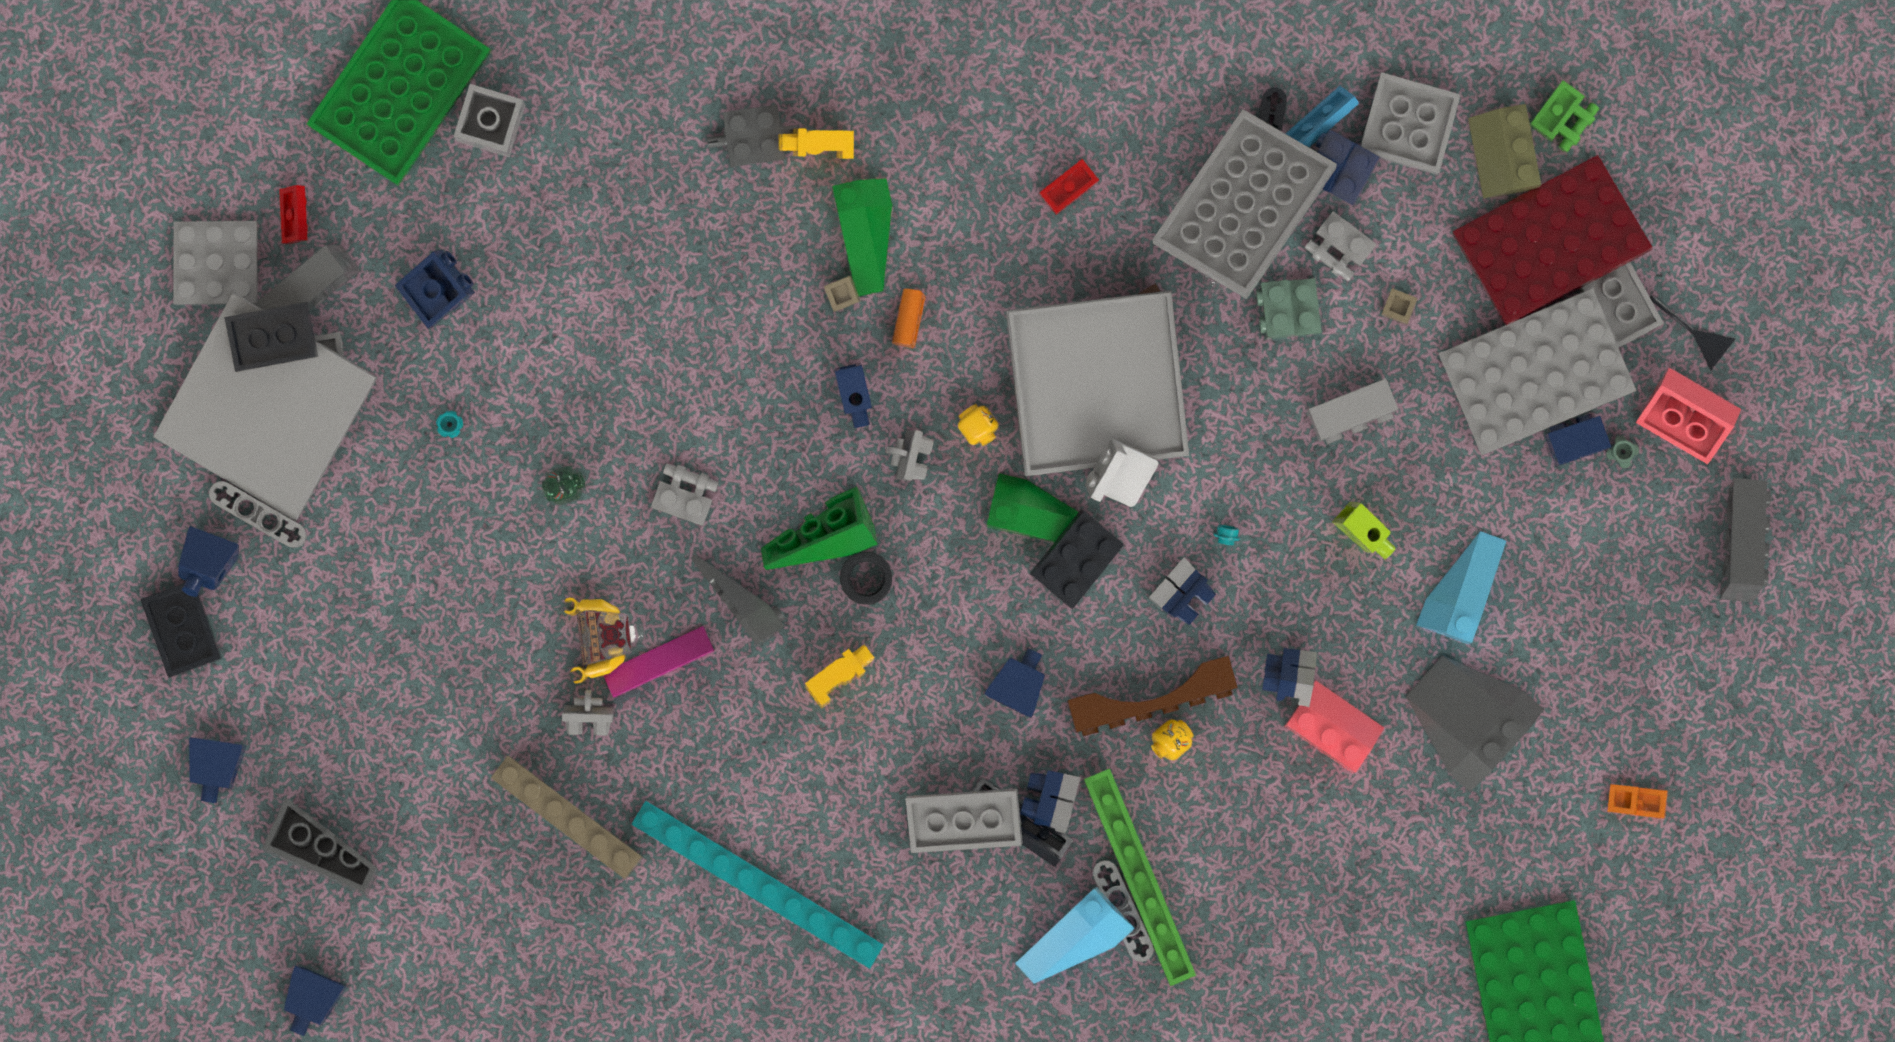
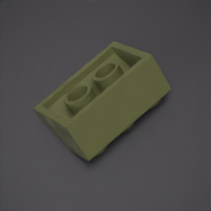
M1526 104L1499 108L1468 118L1483 199L1530 191L1541 186Z

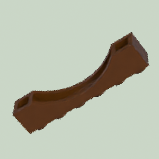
M1225 656L1201 663L1194 674L1182 686L1167 695L1153 700L1122 702L1106 698L1097 693H1091L1069 699L1067 704L1075 732H1082L1084 737L1098 733V727L1107 724L1110 729L1126 725L1125 719L1135 717L1136 721L1139 722L1153 718L1151 712L1162 710L1163 714L1178 711V705L1189 702L1190 707L1206 703L1205 697L1216 695L1217 700L1232 696V690L1237 689L1238 686L1230 658Z

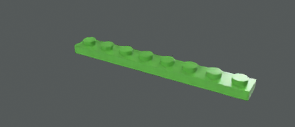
M1110 769L1084 779L1169 985L1172 986L1196 976Z

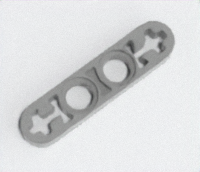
M219 481L211 486L209 497L220 508L288 547L299 548L306 542L307 532L297 522L227 482ZM224 487H227L226 493L234 498L236 493L240 494L234 501L232 509L228 508L231 504L230 501L224 498L220 502L217 501L218 495L215 493L217 489L222 490ZM244 500H249L254 505L253 512L248 516H244L239 512V505ZM268 514H274L278 519L277 526L274 529L268 530L263 526V518ZM284 520L288 522L284 526L291 531H294L296 528L299 529L298 534L301 536L299 541L293 540L290 543V537L281 532L280 537L276 536V533L282 528Z
M1100 861L1095 865L1092 873L1098 889L1108 900L1111 892L1115 890L1123 892L1125 902L1116 908L1124 917L1128 915L1133 916L1137 921L1135 930L1126 937L1134 936L1142 930L1144 936L1138 938L1141 944H1147L1149 949L1145 951L1146 956L1141 957L1140 954L1135 955L1133 950L1136 948L1134 940L1128 943L1126 937L1123 939L1125 947L1131 958L1135 961H1147L1151 958L1154 948L1117 867L1110 861ZM1104 865L1106 868H1112L1113 873L1110 874L1111 881L1113 883L1118 880L1120 886L1111 887L1104 892L1102 886H1107L1108 884L1104 878L1099 879L1097 876L1101 872L1100 866Z

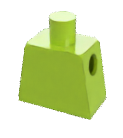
M1349 502L1332 521L1334 525L1365 552L1374 553L1376 551L1385 560L1396 549L1386 539L1391 532L1362 503ZM1371 530L1372 534L1371 537L1368 539L1367 534L1368 531Z

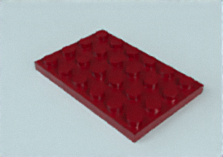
M1598 155L1541 184L1539 188L1532 189L1463 225L1452 233L1506 326L1531 315L1653 249V246Z

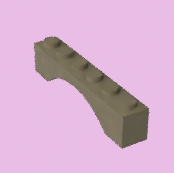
M507 756L492 775L491 779L622 878L627 879L642 860L643 856L562 797L512 757Z

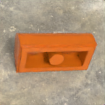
M903 289L892 344L908 348L916 346L926 298L922 291Z

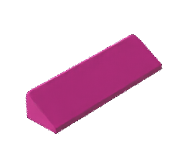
M702 626L622 663L610 674L603 676L612 697L616 698L702 658L715 650Z

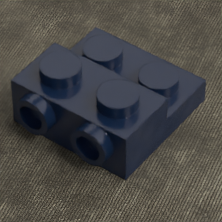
M1329 130L1328 134L1323 132L1315 146L1319 148L1317 153L1333 161L1337 166L1322 189L1354 206L1381 157L1333 130Z
M442 249L433 251L395 284V287L428 329L435 326L448 313L456 310L475 293L471 288L474 285L472 279L465 273L461 274L455 267L457 264L455 257L450 252H444Z

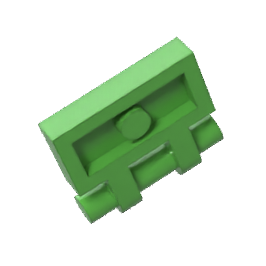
M1562 80L1533 119L1530 127L1549 141H1552L1557 134H1560L1564 139L1558 147L1567 153L1573 145L1576 146L1581 138L1579 136L1587 125H1592L1599 107L1594 103H1590L1586 109H1583L1579 104L1585 96ZM1574 114L1578 120L1569 129L1564 124Z

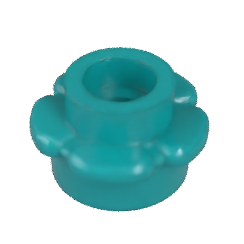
M446 411L444 414L439 415L436 420L437 431L443 437H457L460 434V429L463 428V420L460 416H457L456 412ZM448 422L452 423L451 427L447 426Z
M1218 525L1217 532L1213 533L1215 537H1218L1217 542L1220 544L1234 545V541L1240 540L1238 536L1239 528L1234 526Z

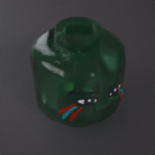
M571 466L561 467L548 472L545 480L542 481V488L546 499L558 506L580 499L582 488L586 486L582 473L576 472Z

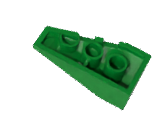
M865 179L833 185L834 199L852 280L860 297L882 292L884 289L892 213V201L887 179Z
M999 473L986 527L1054 543L1077 515L1078 511L1026 479Z
M858 487L830 498L825 502L828 509L817 517L809 513L804 517L805 522L796 532L793 529H787L763 546L761 553L764 568L769 570L851 556L877 545L875 526Z

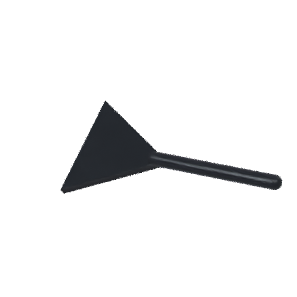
M1650 296L1651 301L1694 335L1711 371L1735 341V338L1695 330L1656 297Z

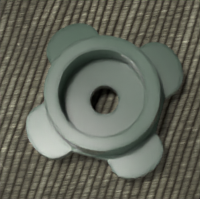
M1618 436L1615 438L1613 447L1607 450L1606 456L1609 460L1618 462L1621 468L1626 469L1630 467L1633 457L1639 454V447L1627 441L1624 436ZM1621 450H1625L1624 455L1620 453Z

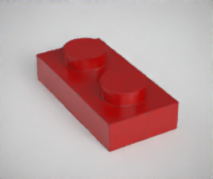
M1081 159L1039 192V195L1054 214L1058 215L1097 184L1099 179L1085 161Z
M294 185L279 189L282 244L308 241L305 186Z

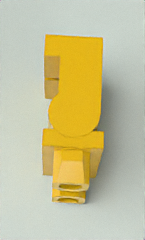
M793 128V134H779L778 149L781 151H793V156L816 155L823 151H837V158L854 159V131H807L804 128Z
M865 644L853 653L847 649L842 653V658L835 660L807 681L805 688L822 709L830 703L831 699L828 694L840 685L851 683L855 675L858 679L865 674L864 667L874 660V656Z

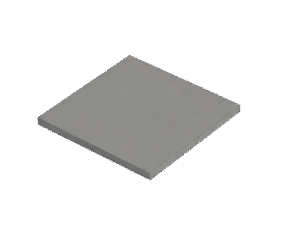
M1171 290L1006 310L1024 476L1095 468L1103 449L1107 447L1111 438L1148 454L1157 460L1189 456Z
M232 293L153 437L292 520L297 521L378 377L317 341L315 342L318 357L235 372L224 317L263 309L238 294Z

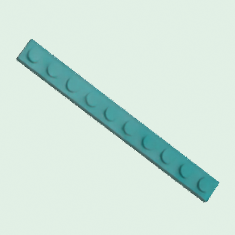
M647 801L644 802L631 824L869 969L884 944Z

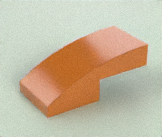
M1610 784L1607 812L1665 819L1668 791Z

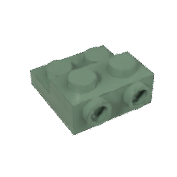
M1315 278L1262 282L1260 284V289L1256 290L1257 306H1262L1263 317H1259L1260 333L1266 334V340L1322 333Z

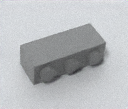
M1383 379L1310 408L1307 414L1318 441L1326 440L1327 444L1342 439L1341 433L1352 430V433L1356 434L1368 429L1367 423L1377 420L1378 424L1393 419L1392 413L1396 412L1398 407L1387 380Z

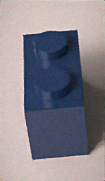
M1590 413L1576 418L1577 424L1567 427L1564 422L1550 427L1551 433L1546 434L1545 439L1555 467L1611 447L1601 416L1593 418Z

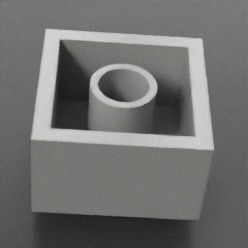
M470 84L454 133L455 140L459 143L510 157L526 106L523 99Z

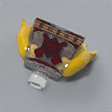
M571 597L564 600L565 602H574L575 604L573 610H565L564 612L571 616L577 614L582 666L574 667L570 672L580 670L582 678L581 680L573 681L574 683H582L588 676L595 678L610 674L624 662L626 654L632 653L631 642H641L644 640L643 626H629L628 615L620 613L618 607L603 599H582L578 602Z

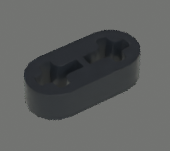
M1277 87L1267 89L1261 99L1259 119L1266 123L1269 116H1273V126L1277 127L1279 131H1282L1287 103L1284 91ZM1275 93L1278 94L1277 98L1282 100V103H1277L1275 112L1270 111L1271 102L1266 101V98H1271L1272 94Z

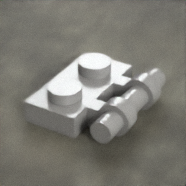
M1332 211L1316 232L1324 240L1319 246L1310 240L1305 249L1313 254L1312 258L1317 262L1321 260L1330 267L1334 275L1337 277L1340 275L1349 281L1354 272L1346 267L1347 264L1352 261L1360 267L1377 244ZM1330 246L1344 255L1340 261L1327 252Z
M667 463L663 474L673 477L672 483L669 485L660 481L651 508L704 526L713 501L703 497L704 491L707 489L716 492L719 482L709 479L710 476L704 473L698 475L687 471L686 467L679 464L676 467ZM681 481L696 485L695 492L692 493L680 489Z

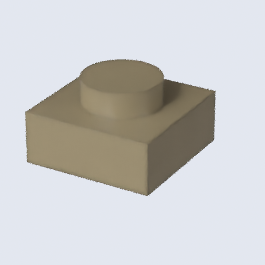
M851 276L824 286L833 312L861 302Z
M1392 288L1381 315L1407 325L1418 298Z

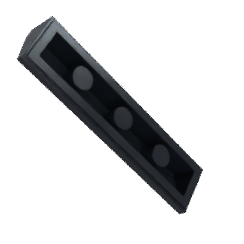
M981 777L972 792L1000 789ZM1019 803V811L1021 813L1022 804ZM1020 814L1022 845L1055 867L1073 842V839L1064 833L1055 831V828L1035 825L1033 821Z

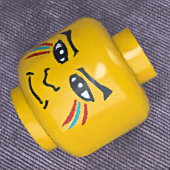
M974 404L958 416L960 418L958 428L970 445L981 443L982 446H985L996 438L994 432L998 429L999 424L986 406L978 407L977 404Z
M1169 719L1152 733L1154 743L1151 745L1152 750L1161 759L1165 757L1169 760H1176L1192 747L1193 733L1182 720Z

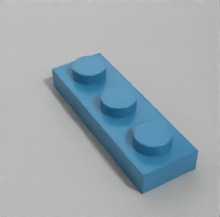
M1338 86L1293 126L1286 135L1310 148L1323 132L1327 133L1344 116L1349 114L1359 102L1354 95L1342 86Z

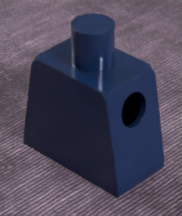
M861 362L834 369L844 413L851 414L854 428L870 425L867 409L872 408ZM852 393H859L860 401L858 403H851L850 395Z
M189 526L178 566V576L186 580L182 588L183 592L189 596L196 597L202 587L216 590L236 563L239 556V544Z
M1027 648L1021 662L1010 657L984 695L1032 718L1045 674L1035 670L1042 655Z
M190 737L189 777L190 783L203 784L200 801L217 803L219 787L233 788L245 753V745Z
M299 965L295 966L284 1006L285 1011L295 1015L289 1030L305 1036L311 1022L323 1025L346 990L347 985Z

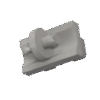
M906 430L905 438H897L895 447H886L885 453L893 455L890 465L898 467L895 479L903 481L925 479L927 465L916 463L918 453L930 455L934 441L922 436L923 432Z
M586 690L585 698L575 697L574 705H564L562 722H566L567 734H582L583 722H593V734L607 736L610 724L614 718V706H602L603 699L592 698V690Z

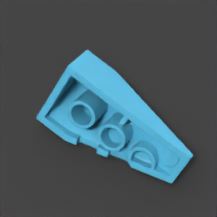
M1480 531L1426 598L1416 625L1465 644H1471L1482 617L1506 540Z
M1096 887L1015 964L1035 984L1114 948L1134 927Z

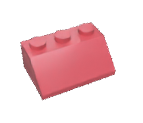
M1668 368L1636 423L1704 463L1709 464L1734 428L1741 409L1673 369Z
M1316 680L1313 686L1310 706L1298 705L1284 725L1351 773L1357 772L1384 729L1383 726Z

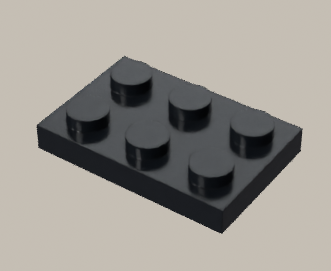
M308 302L224 317L235 372L318 357Z
M1081 509L1029 574L1073 610L1124 544Z
M184 584L140 599L168 678L222 659L200 595L198 594V596L193 597L184 593L182 590Z

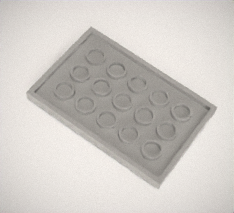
M1242 109L1153 238V244L1247 299L1327 183L1337 164Z
M1590 289L1519 319L1507 326L1505 325L1439 353L1481 455L1495 451L1636 392L1634 383L1594 289Z

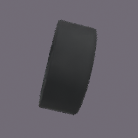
M862 551L852 555L845 561L840 571V583L843 592L850 600L858 604L871 605L880 602L888 594L892 586V572L889 564L882 556L874 552ZM862 562H871L877 565L883 575L880 588L875 593L869 595L856 592L850 583L852 569Z

